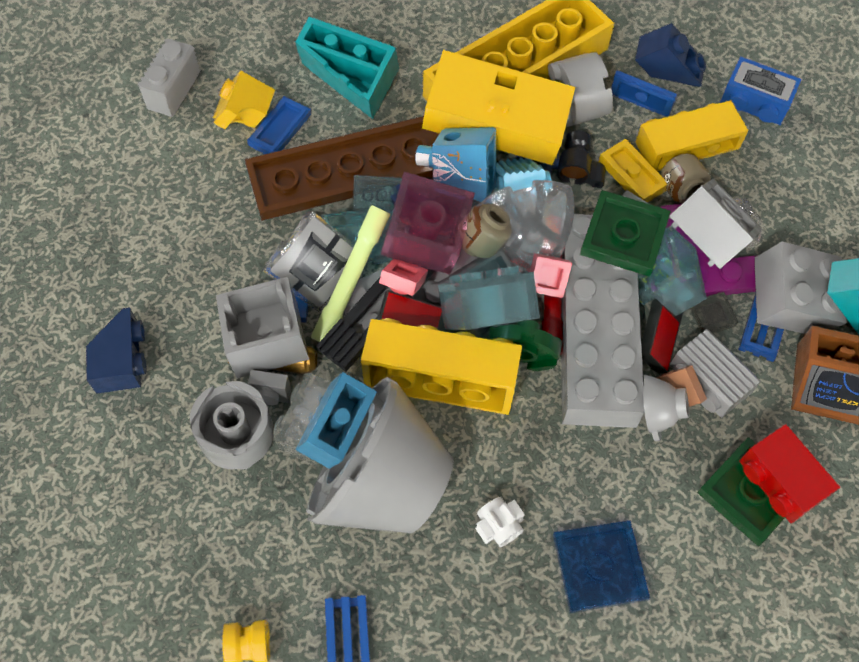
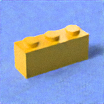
M730 100L719 104L711 103L703 108L692 111H681L673 116L662 119H651L641 124L635 143L641 155L656 171H660L670 159L681 154H692L701 160L740 149L748 129Z

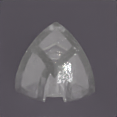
M534 180L532 187L513 191L510 186L494 192L479 203L495 204L507 212L510 217L512 233L503 248L511 262L527 274L530 272L534 253L560 258L567 244L574 219L575 205L571 186L549 180Z

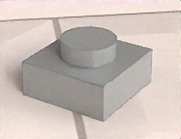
M251 370L248 384L260 392L266 405H277L278 401L289 403L292 389L288 375Z

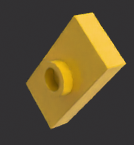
M627 139L600 154L598 162L605 166L608 173L625 191L628 190L646 202H650L666 192L667 183L665 179Z

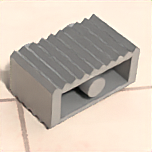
M165 39V43L161 44L162 48L158 49L159 53H156V57L152 58L153 62L149 63L150 67L146 68L147 72L143 73L144 77H141V81L137 83L148 110L174 117L201 70L198 65L199 61L196 60L195 48L192 45L172 39Z
M705 329L703 333H700L680 349L670 364L673 371L689 365L693 366L707 400L701 403L702 406L709 412H716L721 418L752 394L761 382L709 329Z

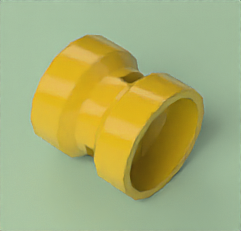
M254 621L250 626L242 627L238 622L225 623L222 636L224 662H243V660L269 662L270 631L268 621Z

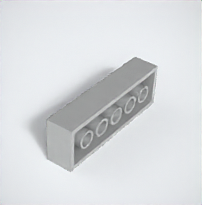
M564 214L562 259L569 260L572 263L564 297L562 298V424L637 428L645 413L643 404L638 274L581 256L580 251L593 215Z

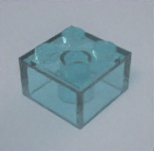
M519 266L484 271L485 278H483V271L449 276L450 283L438 285L444 329L469 330L540 318L534 272L520 273Z

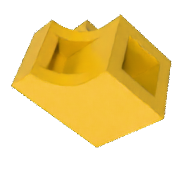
M240 70L233 80L227 78L220 90L219 96L221 98L213 115L215 119L214 124L226 129L231 123L238 122L255 128L266 116L275 89Z

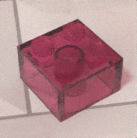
M404 172L380 255L450 275L460 256L467 227V218L475 193Z

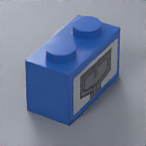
M740 56L720 103L731 100L737 111L747 112L767 123L773 122L781 125L802 79Z

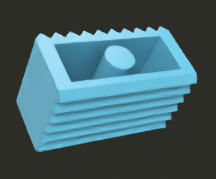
M521 157L519 160L514 158L512 161L507 159L505 162L503 160L496 162V185L494 192L505 206L547 201V192L551 191V176L549 171L543 170L542 165H537L531 159L525 158L524 160Z

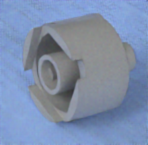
M596 52L584 53L548 65V72L552 81L575 87L565 128L611 113L613 107L612 89H605L603 78L609 76L601 57Z
M230 381L226 382V385L216 388L212 386L202 392L192 406L190 424L193 436L204 456L214 465L225 469H247L258 462L269 450L274 437L273 422L266 402L260 392L249 384Z

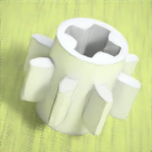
M497 497L485 504L477 512L481 521L476 524L477 527L475 529L485 544L494 539L498 546L502 547L516 539L524 531L519 523L524 520L525 514L515 500L507 504L502 497Z

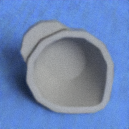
M646 374L644 375L643 404L649 433H652L654 441H661L662 431L674 426L679 419L689 418L686 388L676 389L669 382Z

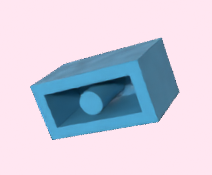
M342 372L328 386L295 450L329 469L342 462L377 391Z

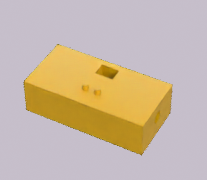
M443 50L426 104L422 129L440 133L446 128L493 127L496 128V150L553 165L562 144L575 87Z

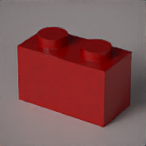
M787 424L751 447L739 461L747 478L752 483L761 487L769 497L770 504L775 512L785 517L790 524L797 521L840 488Z

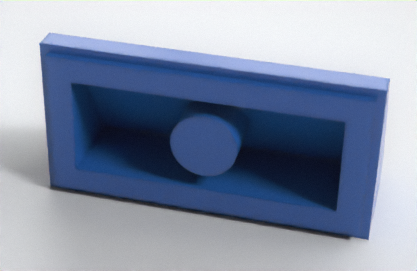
M618 70L615 73L611 87L613 96L665 117L670 115L677 101L676 93Z

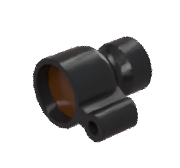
M575 130L566 135L565 150L559 157L557 176L564 183H570V178H574V184L582 185L587 183L592 187L602 188L604 186L606 168L603 164L592 160V156L589 153L592 138L587 132Z

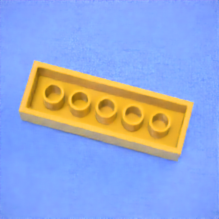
M546 0L455 53L551 80L548 72V65L550 63L584 53L596 52L600 55L608 50L614 22L590 0ZM439 62L423 71V97L426 101H428Z

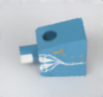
M496 128L443 129L433 143V147L418 146L416 165L433 168V182L437 189L486 203L496 185Z

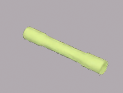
M373 205L370 206L358 232V239L331 298L323 308L312 332L311 338L320 342L340 319H343L345 308L374 246L378 243L391 215L390 213Z

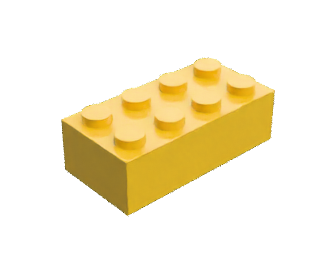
M390 318L382 320L371 319L361 357L363 381L366 386L373 389L378 382L388 377L398 383L407 397L509 415L522 345L514 344L512 341L503 338L493 340L478 338L469 332L449 333L439 331L430 325H420L418 327L404 325Z

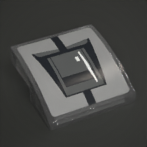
M307 211L289 239L281 241L262 271L274 280L288 276L294 295L317 312H320L328 304L354 244L315 212Z

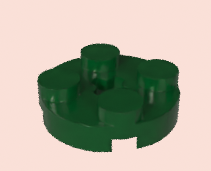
M522 319L518 321V325H492L489 329V340L503 338L512 341L514 344L522 345L519 362L527 363V370L544 371L552 369L557 365L561 354L562 340L540 330L538 322Z

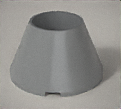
M386 377L373 387V390L377 391L343 461L330 469L325 466L322 467L307 505L306 512L312 515L307 518L310 522L319 525L413 533L426 522L439 503L451 477L454 464L453 457L398 383Z

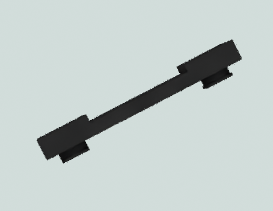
M409 241L396 256V258L428 269L426 280L438 267V260H433L429 254L426 255V252L423 249L420 250L417 245L414 246L412 241ZM380 277L345 317L340 319L316 345L319 352L345 372L363 353L368 328L362 334H358L352 327L388 288V286L379 283Z

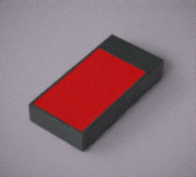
M387 290L384 294L378 320L390 318L404 325L415 327L430 325L439 331L451 333L456 311Z
M666 293L654 294L641 342L642 360L655 372L661 374L669 372L683 311Z

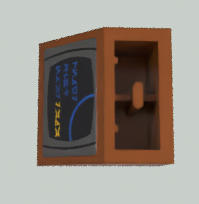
M811 326L797 344L791 410L859 425V336Z

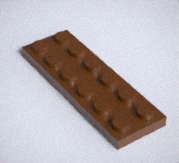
M424 116L245 159L261 221L355 198V182L379 183H356V197L362 196L365 189H370L375 193L380 189L386 190L395 186L380 183L410 184L433 178L432 167L416 165V151L419 145L433 147V143L440 133L422 129Z

